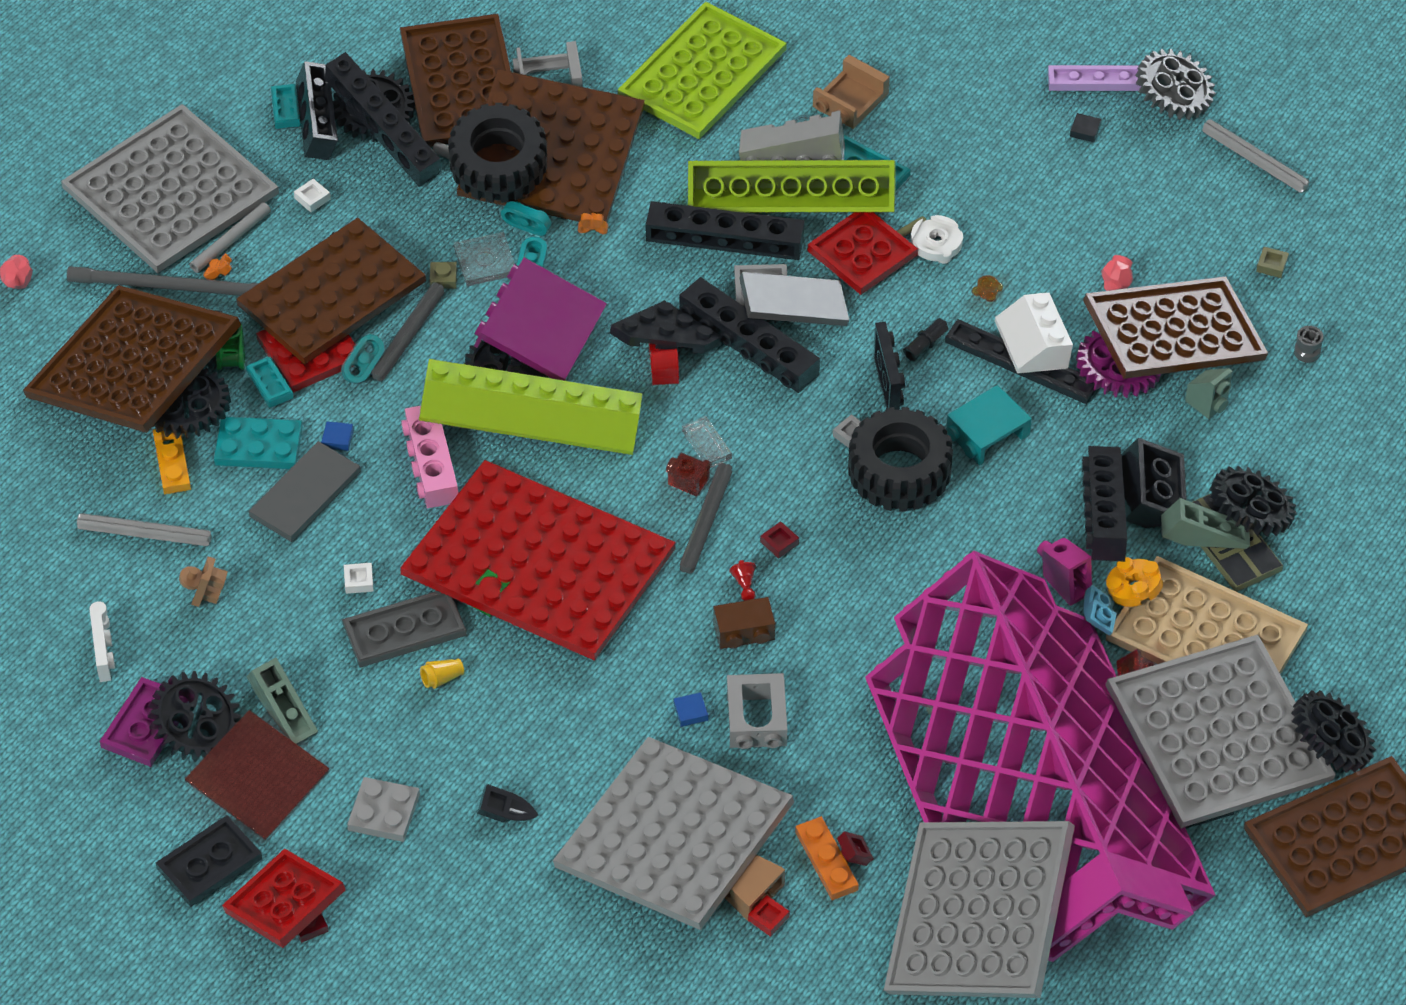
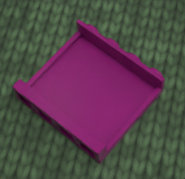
M524 257L519 266L516 264L512 266L507 276L510 279L509 284L507 285L503 282L496 295V297L500 298L498 303L492 301L485 314L489 317L488 321L484 322L482 320L474 334L478 336V339L474 346L477 348L481 340L546 376L565 381L607 303Z

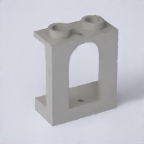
M576 41L566 42L567 53L531 58H522L520 48H516L517 58L512 59L514 73L529 75L534 72L569 68L570 85L583 87Z
M784 673L727 675L730 748H777L779 746H787ZM771 699L772 719L769 724L763 727H753L747 724L743 716V700Z

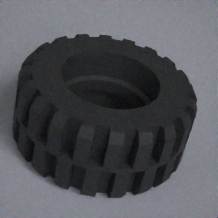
M495 103L494 106L484 104L478 110L473 108L468 111L466 117L464 115L457 120V125L450 132L448 149L453 179L457 184H460V188L465 193L471 192L472 197L478 200L485 198L486 202L494 203V200H501V203L509 202L508 199L514 198L517 200L522 198L525 192L527 194L531 193L535 189V185H539L543 180V174L546 173L547 169L546 134L544 128L540 126L538 119L534 116L531 117V113L523 108L518 110V106L509 104V106H503V103ZM491 144H507L520 151L514 158L503 162L486 161L476 155L479 150Z
M894 407L886 408L885 412L882 413L879 410L871 414L870 419L868 417L863 419L852 433L848 458L850 482L855 489H858L857 493L862 498H869V503L876 507L881 505L885 510L892 511V508L899 509V512H906L908 508H913L914 510L923 508L924 503L929 505L936 501V496H941L950 482L953 457L951 437L947 434V430L942 424L938 425V420L931 415L929 417L925 416L923 411L917 409L916 412L910 411L908 407H901V410H894ZM892 451H905L918 456L922 462L911 467L900 468L882 462L879 457Z

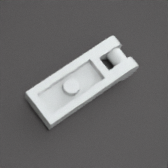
M94 602L90 606V617L96 666L100 682L111 681L110 669H115L113 652L108 653L107 647L112 646L110 629H108L110 622L107 616L106 605L103 602Z

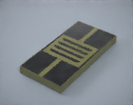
M1210 494L1192 502L1216 512L1220 509V507L1213 505L1215 499L1210 498ZM1253 529L1249 530L1250 547L1247 549L1201 547L1236 592L1283 570V564L1261 536L1255 534Z

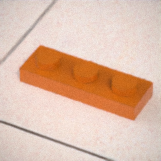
M822 816L795 826V833L830 899L833 901L858 891L859 884Z

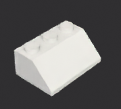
M1050 293L1023 295L995 317L996 326L1017 373L1068 369L1073 344Z

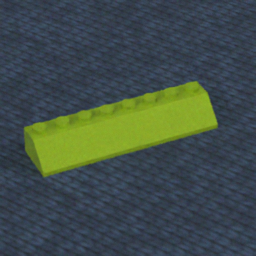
M895 160L688 161V205L694 207L744 213L895 212Z
M429 359L419 421L633 455L642 393Z

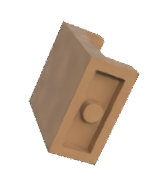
M848 55L843 60V71L823 90L818 87L813 90V107L831 116L832 112L841 111L842 124L854 129L889 94L890 76Z

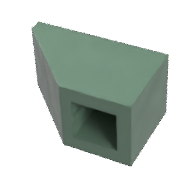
M1229 368L1205 370L1187 385L1185 401L1208 419L1216 413H1222L1229 403L1228 395L1232 386L1231 378L1233 371Z

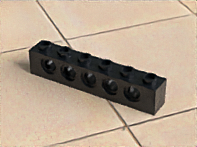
M346 52L325 65V81L419 187L439 174L440 158Z
M651 201L646 220V241L800 260L805 220Z
M702 277L698 278L679 294V310L692 316L693 319L701 324L710 327L714 332L722 336V343L724 345L732 347L743 358L752 361L765 373L771 374L780 380L785 387L799 393L819 376L820 358L765 320L748 318L746 307Z
M1088 446L1087 456H1082L1086 549H1091V560L1125 562L1127 526L1121 447Z

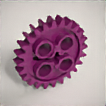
M1092 331L1091 337L1085 336L1084 342L1080 343L1076 356L1078 361L1076 367L1081 369L1080 376H1087L1086 384L1095 383L1094 390L1102 387L1104 388L1103 394L1105 395L1109 391H1113L1114 397H1117L1119 393H1123L1124 397L1128 398L1129 393L1132 392L1134 396L1138 397L1140 390L1146 394L1149 387L1154 388L1156 382L1160 380L1161 374L1123 379L1101 334Z

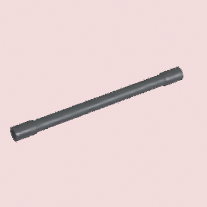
M69 266L67 269L68 282L103 283L241 296L259 284L104 271Z

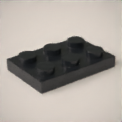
M886 321L875 323L873 358L886 408L894 407V410H900V406L904 405L902 389H905V378L903 372H898V368H900L898 352H893L895 346L893 332H888Z
M226 815L155 863L157 870L186 903L192 907L262 860V853L231 818Z

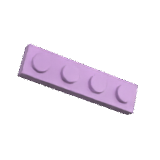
M1048 65L1049 91H1139L1141 86L1136 85L1138 78L1135 76L1138 66Z

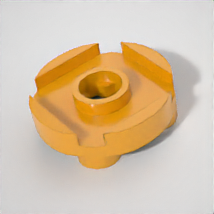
M1126 557L1125 562L1118 561L1117 566L1110 571L1106 579V586L1109 594L1112 596V600L1116 604L1125 607H1136L1141 605V601L1148 597L1150 601L1156 598L1162 590L1163 581L1156 562Z

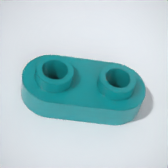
M507 202L501 210V217L507 224L526 232L544 236L551 227V220L544 211L530 208L520 202Z
M539 237L525 239L521 244L517 266L520 265L525 257L544 268L547 258L546 242Z
M369 334L361 337L344 361L341 372L344 379L349 383L357 384L366 380L384 352V344L378 336ZM366 344L372 346V353L365 351ZM352 366L358 368L357 375L351 373L350 369Z

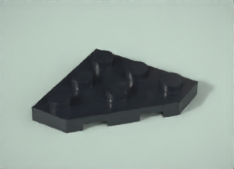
M665 300L611 324L610 328L611 335L629 346L640 347L641 342L655 344V349L668 350L677 349V347L693 348V353L704 354L721 346L722 342L721 335Z

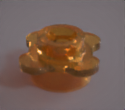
M985 275L978 279L977 286L972 288V294L980 296L988 302H993L996 300L997 293L1003 290V285L995 277Z

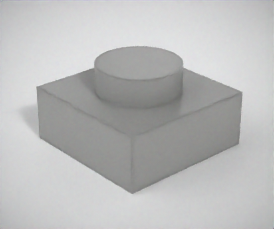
M851 414L833 429V437L849 448L852 433L861 421Z

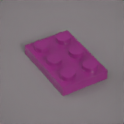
M144 677L140 678L101 738V748L152 767L163 750L162 744L165 741L163 738L154 739L158 729L149 728L154 720L147 716L153 710L148 706L151 700L154 699L152 696L156 689L160 690V683ZM179 696L182 702L189 703L186 697ZM172 721L175 727H177L179 722Z

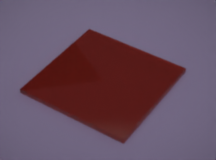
M249 710L185 778V781L266 840L329 771V768Z

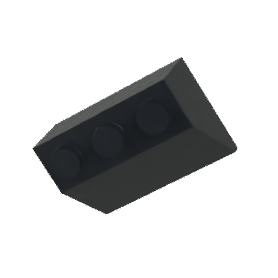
M1137 438L1121 454L1126 521L1143 528L1162 526L1161 515L1179 498L1187 500L1184 454Z

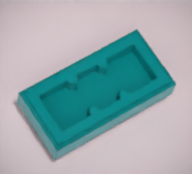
M296 84L271 86L275 129L301 126Z
M270 356L246 366L248 375L269 408L294 398L292 390Z

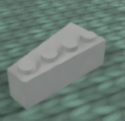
M841 111L832 112L831 116L823 118L820 115L810 116L808 121L798 123L795 120L786 121L783 126L778 127L770 124L741 130L740 161L844 160L845 142Z

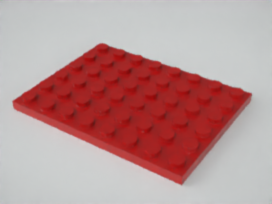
M484 460L403 563L400 571L401 575L595 661L674 552L676 542ZM488 569L497 574L498 578L486 577L480 581L479 585L476 584V581ZM501 582H510V584L502 592H500L502 586Z

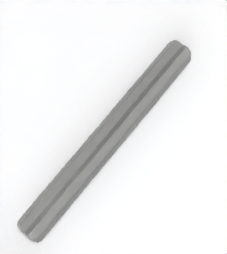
M1208 119L1204 123L1202 131L1296 191L1303 193L1309 187L1308 179L1212 119Z
M80 513L77 519V528L82 530L200 546H209L211 542V531L85 513Z

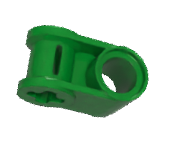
M242 325L216 353L217 370H222L223 367H239L240 370H245V342Z

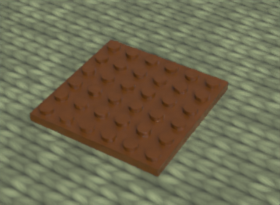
M498 69L486 104L489 106H494L495 103H503V106L512 104L518 106V110H522V108L531 113V117L534 116L538 119L540 126L544 128L547 140L546 173L543 174V180L539 185H535V189L531 193L527 194L525 192L522 198L517 200L512 198L508 199V201L520 202L530 208L544 211L547 215L578 222L581 220V214L583 213L590 215L591 213L602 214L604 216L603 220L608 223L642 116L645 100ZM491 144L479 150L476 155L486 161L503 162L514 158L520 151L507 144ZM458 184L457 196L478 200L471 196V192L465 193L460 188V184ZM485 198L480 199V201L486 202ZM494 200V204L505 206L507 203H501V200Z
M118 285L23 389L26 398L147 433L236 332L241 323L236 316Z

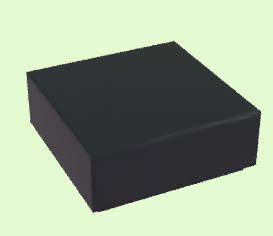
M1077 113L1070 130V137L1094 143L1101 126V119Z

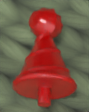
M740 560L738 564L733 565L729 569V572L743 588L741 599L743 601L755 599V591L750 587L756 565L752 562Z

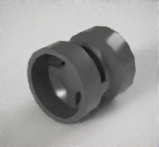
M1304 326L1298 330L1294 348V355L1298 360L1311 363L1320 357L1324 336L1319 328Z

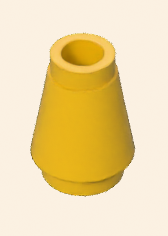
M459 658L428 661L424 666L420 667V676L426 688L432 687L436 689L464 674V666Z

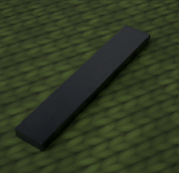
M957 319L945 336V343L1086 405L1096 391L1094 390V382L1086 384L1087 376H1080V372L1069 367L1068 369L1017 373L1002 338Z

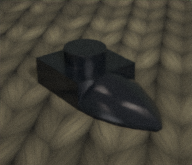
M489 784L484 787L477 814L503 823L507 819L526 821L538 816V813L531 804L522 797Z

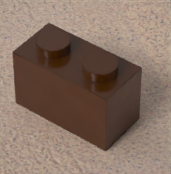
M768 597L713 606V623L720 649L737 648L754 643L763 644L775 640V621Z

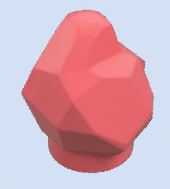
M13 255L0 267L1 280L9 288H26L31 280L33 270L28 259L22 255Z
M1114 255L1112 260L1101 270L1105 291L1125 289L1131 285L1133 281L1131 270L1133 262L1130 259L1121 255Z

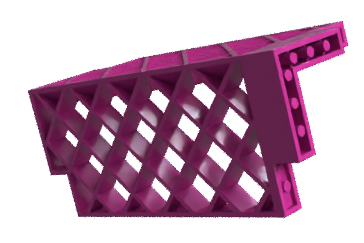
M973 551L894 616L904 645L897 648L891 656L878 664L865 678L923 822H966V820L974 822H1006L1018 779L1033 782L1023 822L1048 821L1056 788L1073 791L1065 821L1071 822L1075 827L1048 961L1054 962L1117 913L1173 930L1193 915V911H1196L1216 896L1186 828H1180L1106 687L1107 680L1116 677V674L1094 625L1089 623L1084 616L1057 606L1045 579ZM966 586L962 603L947 601ZM945 610L959 612L949 652L935 649ZM982 616L997 618L986 659L972 657ZM933 657L946 660L935 700L922 698ZM969 665L983 667L973 708L958 705ZM1007 672L1022 675L1011 716L996 714ZM904 673L899 693L891 691L889 684ZM919 705L933 708L922 749L915 748L911 740ZM956 713L970 716L959 758L945 755ZM993 721L1008 724L997 766L982 763ZM1031 729L1047 732L1036 775L1020 772ZM943 762L957 765L946 807L939 806L934 796ZM980 771L995 774L983 816L968 813ZM1082 848L1100 852L1098 856L1076 872Z

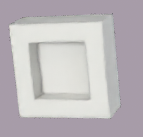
M315 179L310 180L294 191V199L310 212L331 200L330 192Z
M372 563L344 565L346 594L374 591Z

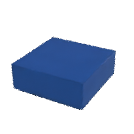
M326 421L321 443L331 449L349 451L354 431L353 424Z
M701 692L673 698V704L681 727L708 721V713Z

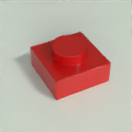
M766 895L748 914V921L771 937L789 918L790 911Z

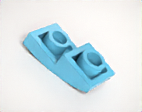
M1092 585L1085 591V619L1110 636L1113 633L1117 613L1112 611L1114 601L1106 593Z

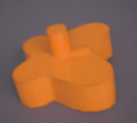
M583 213L578 223V232L587 233L590 230H595L600 234H606L608 232V223L603 220L604 216L602 214L591 213L590 215Z
M227 253L220 260L212 259L209 262L210 266L206 269L203 276L207 280H214L219 274L226 276L232 269L230 265L232 259Z

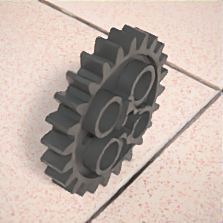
M1160 49L1158 53L1152 51L1150 56L1146 55L1138 66V71L1135 75L1138 78L1136 85L1141 86L1138 92L1146 94L1143 100H1151L1153 102L1151 108L1158 106L1160 114L1167 111L1169 118L1176 114L1179 120L1184 115L1190 120L1192 116L1198 118L1201 113L1204 114L1214 100L1215 92L1213 88L1215 84L1210 83L1212 76L1204 74L1207 69L1198 67L1199 61L1193 63L1191 55L1184 58L1182 51L1175 55L1172 49H1169L1167 54L1163 49Z

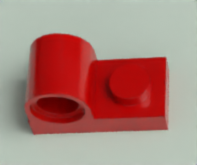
M648 343L652 385L679 384L677 349H655V344Z

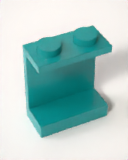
M996 385L947 414L946 430L951 440L956 441L969 458H973L979 465H982L984 463L985 450L1012 433H1015L1021 440L1030 435L1032 418L1007 393Z

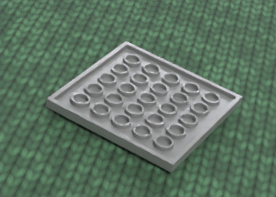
M183 104L61 181L62 188L157 273L249 214L262 202L265 203L279 194V188L273 181Z
M1259 635L1108 679L1106 682V687L1180 828L1333 781L1336 775L1331 765H1326L1323 757L1317 759V752L1307 750L1309 744L1301 742L1300 739L1303 735L1295 732L1298 726L1292 723L1291 720L1294 716L1291 712L1296 702Z
M647 737L553 859L555 868L701 930L794 804L793 795Z
M1069 821L919 823L883 991L892 995L1041 998L1075 825Z

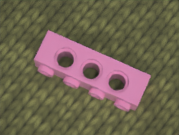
M421 406L405 409L406 420H401L404 436H409L410 438L409 441H406L408 455L415 458V461L411 462L414 478L419 477L420 482L416 483L419 499H425L427 509L449 505L458 494V486L442 424L419 421Z

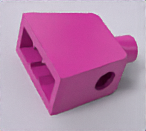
M1061 538L1052 544L1049 541H1043L1037 548V553L1042 557L1043 576L1059 595L1072 606L1084 599L1085 591L1092 586L1091 556L1066 538Z

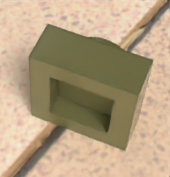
M1263 247L1256 272L1282 278L1289 253Z
M430 262V286L436 282L439 285H443L444 289H456L457 262Z

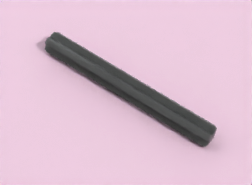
M436 282L431 284L371 371L373 379L383 381L443 296V285H439Z
M720 463L717 467L681 559L680 570L682 572L691 574L695 570L732 474V466L730 464Z

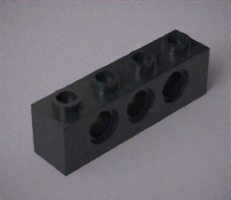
M304 61L296 79L304 157L329 160L338 138L332 89L325 81L326 64Z

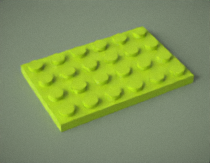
M705 1L618 88V95L645 100L643 110L700 140L787 50V43Z

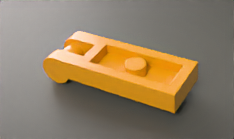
M152 429L164 495L191 490L181 435L176 439L175 434L172 432L168 437H165L164 430L157 433L156 429ZM174 440V443L163 445V441Z

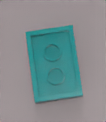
M226 417V419H221L214 456L215 466L291 469L298 459L303 428L302 420Z

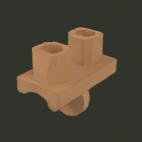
M208 556L202 571L196 567L188 566L180 572V584L186 589H197L191 605L199 607L202 600L217 604L228 571L214 567L215 558Z

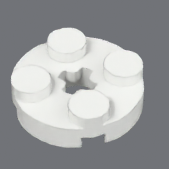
M935 215L931 216V220L923 222V219H921L913 226L911 243L918 248V256L930 261L946 264L960 252L963 244V233L958 229V224L954 220L945 216ZM937 236L941 237L940 241H935L931 239L936 238Z

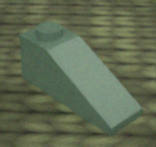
M1179 498L1161 515L1162 537L1185 546L1240 549L1250 547L1249 532L1245 531L1244 526L1235 527L1236 521H1227L1226 515Z
M277 658L255 668L246 676L260 702L293 746L318 732Z

